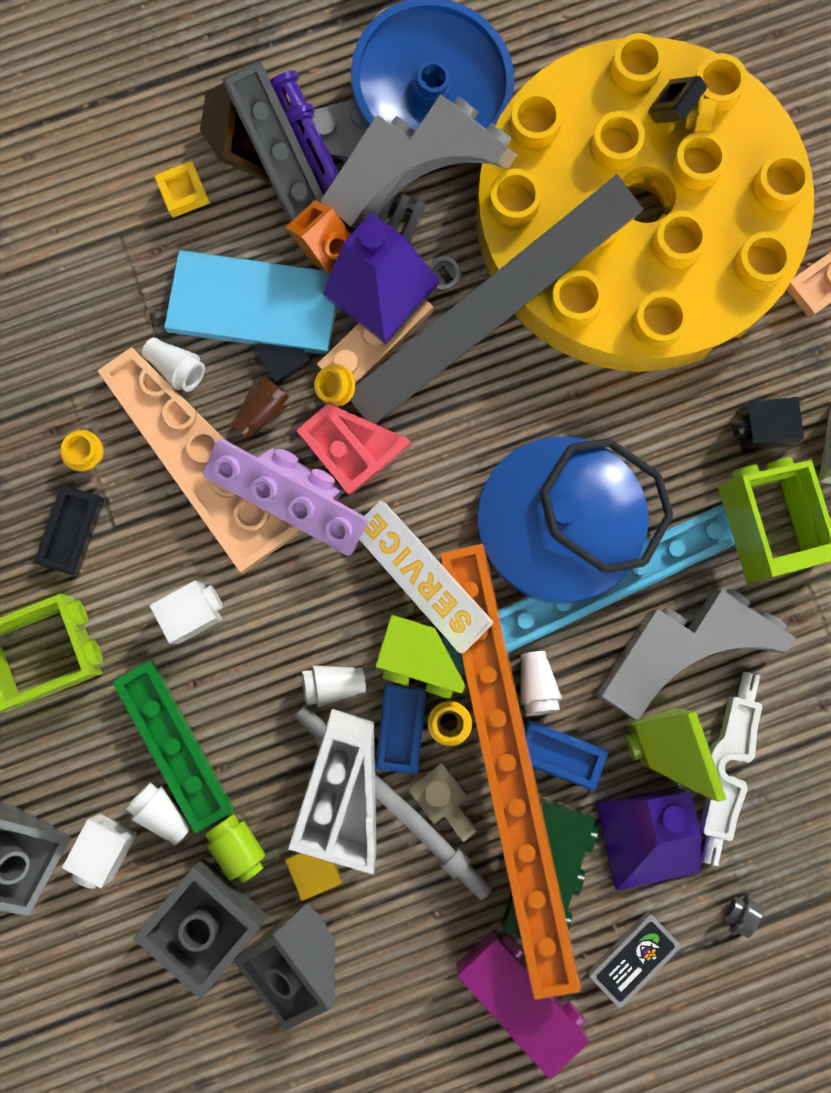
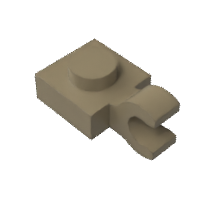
M442 762L408 788V791L434 825L445 817L463 842L477 832V828L459 806L468 798V795Z

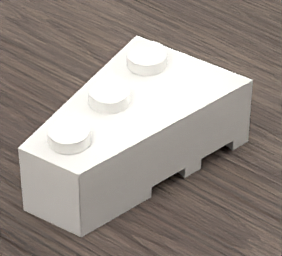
M332 709L288 849L374 875L377 850L374 722Z

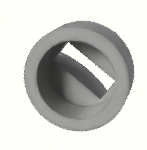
M442 256L430 263L429 268L440 282L435 288L436 290L449 292L459 285L462 273L454 259ZM443 266L453 278V281L449 284L438 273V270Z

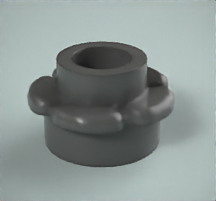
M746 894L742 899L734 897L726 910L724 920L730 923L729 930L733 935L739 933L750 938L759 925L763 906L752 901L753 896L750 894Z

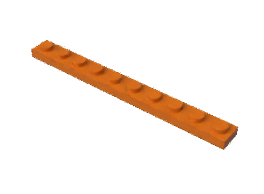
M483 544L440 553L443 567L494 622L465 653L461 654L534 1000L578 993L581 991V985L486 552Z

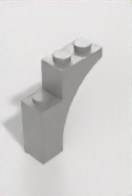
M440 94L417 130L397 115L391 121L377 114L328 188L321 202L333 208L336 214L349 226L357 228L370 213L377 216L385 204L397 192L428 172L460 163H483L508 169L518 154L507 146L512 138L491 122L486 129L475 120L479 112L459 96L453 103Z
M727 589L726 592L723 590L712 592L689 628L684 627L687 622L685 618L668 608H664L663 611L659 609L649 611L595 696L629 719L639 721L648 705L666 683L694 662L709 655L736 648L758 649L770 653H787L796 638L785 631L787 625L779 618L765 612L763 615H760L749 608L750 601L742 594L732 589Z

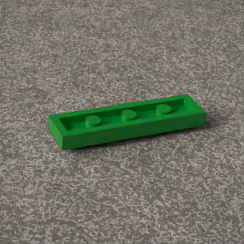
M149 660L114 680L112 683L194 834L235 811L231 800L154 660Z

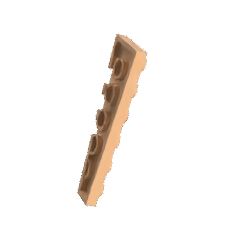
M132 347L98 370L101 377L240 573L244 574L303 532L203 476L215 443L224 438Z

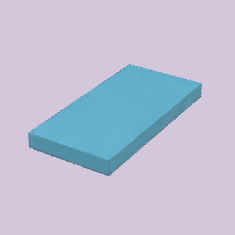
M179 250L164 328L168 333L252 345L262 343L303 349L308 353L327 355L330 350L337 307L323 295L330 274L323 270Z

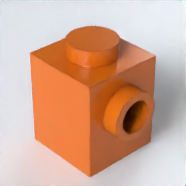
M314 200L285 227L310 262L328 274L332 272L343 243L351 235L334 209L317 200Z

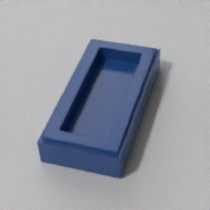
M385 683L375 770L418 774L427 695L425 688Z
M527 719L524 730L532 767L595 792L609 751Z

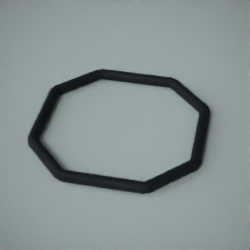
M608 438L572 443L567 446L540 492L548 528L553 539L604 573L640 568L647 565L673 519L671 504L659 471L614 440ZM609 447L654 478L665 516L641 559L606 565L559 533L549 492L573 452Z

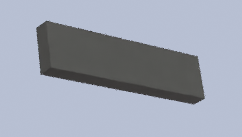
M258 60L222 78L221 81L289 222H291L314 200L321 202L323 194L261 61Z

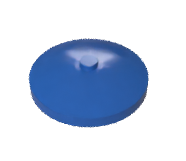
M406 0L397 3L381 12L370 22L355 47L351 65V93L357 113L367 129L377 114L391 121L397 115L417 130L440 94L453 103L458 96L479 112L475 120L487 129L491 122L496 125L500 115L513 98V64L503 39L484 17L471 8L451 0Z
M567 436L548 437L519 447L507 455L492 471L480 497L478 531L489 563L507 584L522 594L536 600L558 604L586 601L612 589L631 570L612 573L599 571L554 540L548 528L540 498L541 489L567 446L572 443L589 440ZM605 447L573 452L549 492L559 533L606 565L638 559L644 547L648 531L647 503L639 481L625 462Z

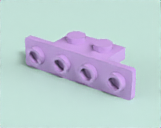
M220 439L215 443L203 472V476L347 556L354 552L368 523V519L365 516L337 502L343 487L335 482L332 475L320 469H310L298 462V458L294 454L283 449L275 450L271 448L257 458L228 441Z

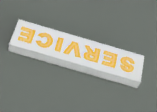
M379 500L365 515L368 523L360 541L459 653H465L494 622L385 502Z

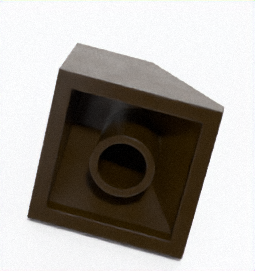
M223 83L206 91L200 131L217 159L271 185Z

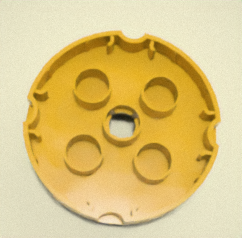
M635 33L625 38L598 42L573 51L543 68L511 99L496 123L498 128L512 138L507 146L518 155L508 169L483 163L481 167L476 221L481 254L489 275L497 272L616 174H618L628 189H644L654 194L664 208V214L656 222L642 223L631 220L514 314L526 328L556 350L579 361L619 371L647 372L682 367L703 360L714 347L734 337L739 339L776 303L796 275L806 252L814 217V187L807 152L799 132L788 113L776 97L758 79L746 71L744 65L736 57L724 53L717 54L706 48L684 41L657 38L643 33ZM701 76L708 86L703 93L704 99H716L711 133L698 131L697 134L693 133L691 129H685L687 117L684 121L661 123L653 121L648 114L649 108L670 79Z

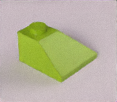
M673 708L627 724L630 735H626L625 739L634 761L640 760L641 765L716 802L727 800L696 711Z

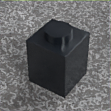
M799 397L749 401L739 408L733 417L732 429L734 438L740 440L741 452L791 447L804 439Z

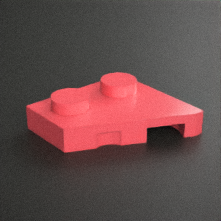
M329 403L296 430L348 495H353L412 445V442L407 437L389 431Z

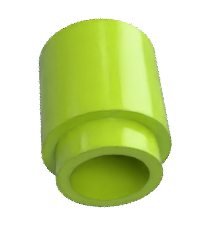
M235 814L205 834L210 842L207 845L209 851L229 881L238 877L240 882L244 883L264 868L260 861L266 856L265 852L245 821L239 822Z

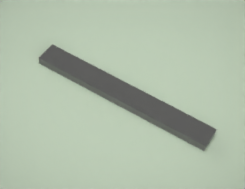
M618 174L357 384L351 402L364 419L374 424L380 422L558 280L564 273L568 272L642 213L644 209Z

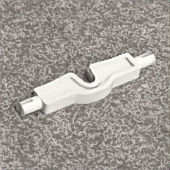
M742 672L738 696L728 698L720 737L709 748L727 800L716 802L706 797L699 826L700 831L706 834L701 861L714 866H719L723 841H732L734 838L737 819L748 789L745 781L726 774L725 765L730 760L749 763L755 757L762 704L754 701L761 676L748 672Z

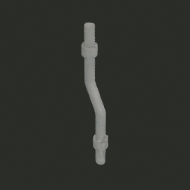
M305 704L296 712L294 717L317 739L315 744L320 747L327 725ZM375 774V798L406 825L442 861L440 867L452 879L458 878L479 900L485 899L491 892L492 887L469 865L470 858L459 847L453 849L407 802Z

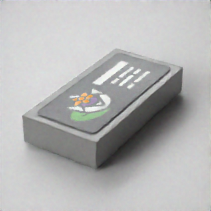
M647 911L587 974L621 1009L682 946Z

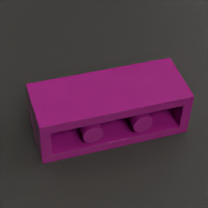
M493 929L456 964L457 976L551 1080L590 1042L583 1028L587 1021L569 1000L564 1005L555 996L534 1000L527 964L522 960L525 956L524 950L510 934L502 938Z

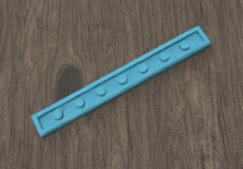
M723 504L666 530L649 563L644 567L631 569L616 586L600 596L582 602L567 604L544 602L528 596L498 610L507 653L735 545ZM652 538L645 540L638 559L642 558ZM445 636L441 637L440 639L460 676L465 674L462 654L452 646Z

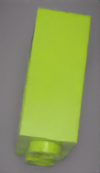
M787 457L766 464L768 470L759 471L758 465L744 467L732 472L733 480L718 485L747 584L831 561V520L812 460L794 464L792 457ZM780 482L801 551L773 558L752 488Z
M58 594L0 618L1 637L61 613L81 667L79 670L19 693L0 643V713H8L102 675L99 664L103 663L102 653L96 641L89 639L84 626L88 623L86 610L79 600L75 601L74 596Z

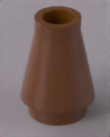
M263 375L259 382H253L236 418L231 424L243 435L251 439L258 430L287 407L284 403L290 395Z

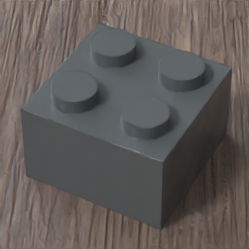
M203 858L187 873L132 939L201 1000L261 928L268 915Z

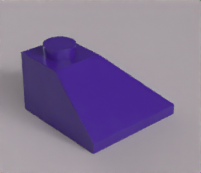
M370 213L343 243L323 295L380 341L387 344L440 282L401 234L373 213Z
M677 785L595 803L616 891L701 872V832L690 790Z

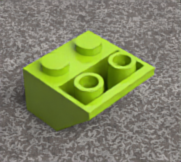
M391 615L376 667L385 670L382 678L408 686L410 678L427 683L425 692L451 699L453 691L463 693L465 684L436 629Z

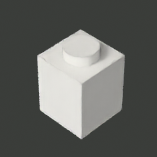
M196 580L149 605L170 644H180L223 620L218 610L223 608V604L215 589L211 585L206 588L203 583Z
M102 814L87 819L62 868L72 873V879L79 885L90 889H95L96 886L102 888L114 879L137 833Z

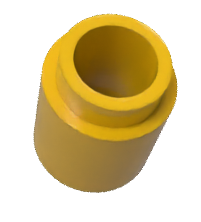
M441 701L431 709L428 715L429 732L433 739L442 745H458L466 740L471 732V716L468 710L456 701ZM448 713L455 715L457 719L456 726L451 730L444 729L440 723L442 716Z

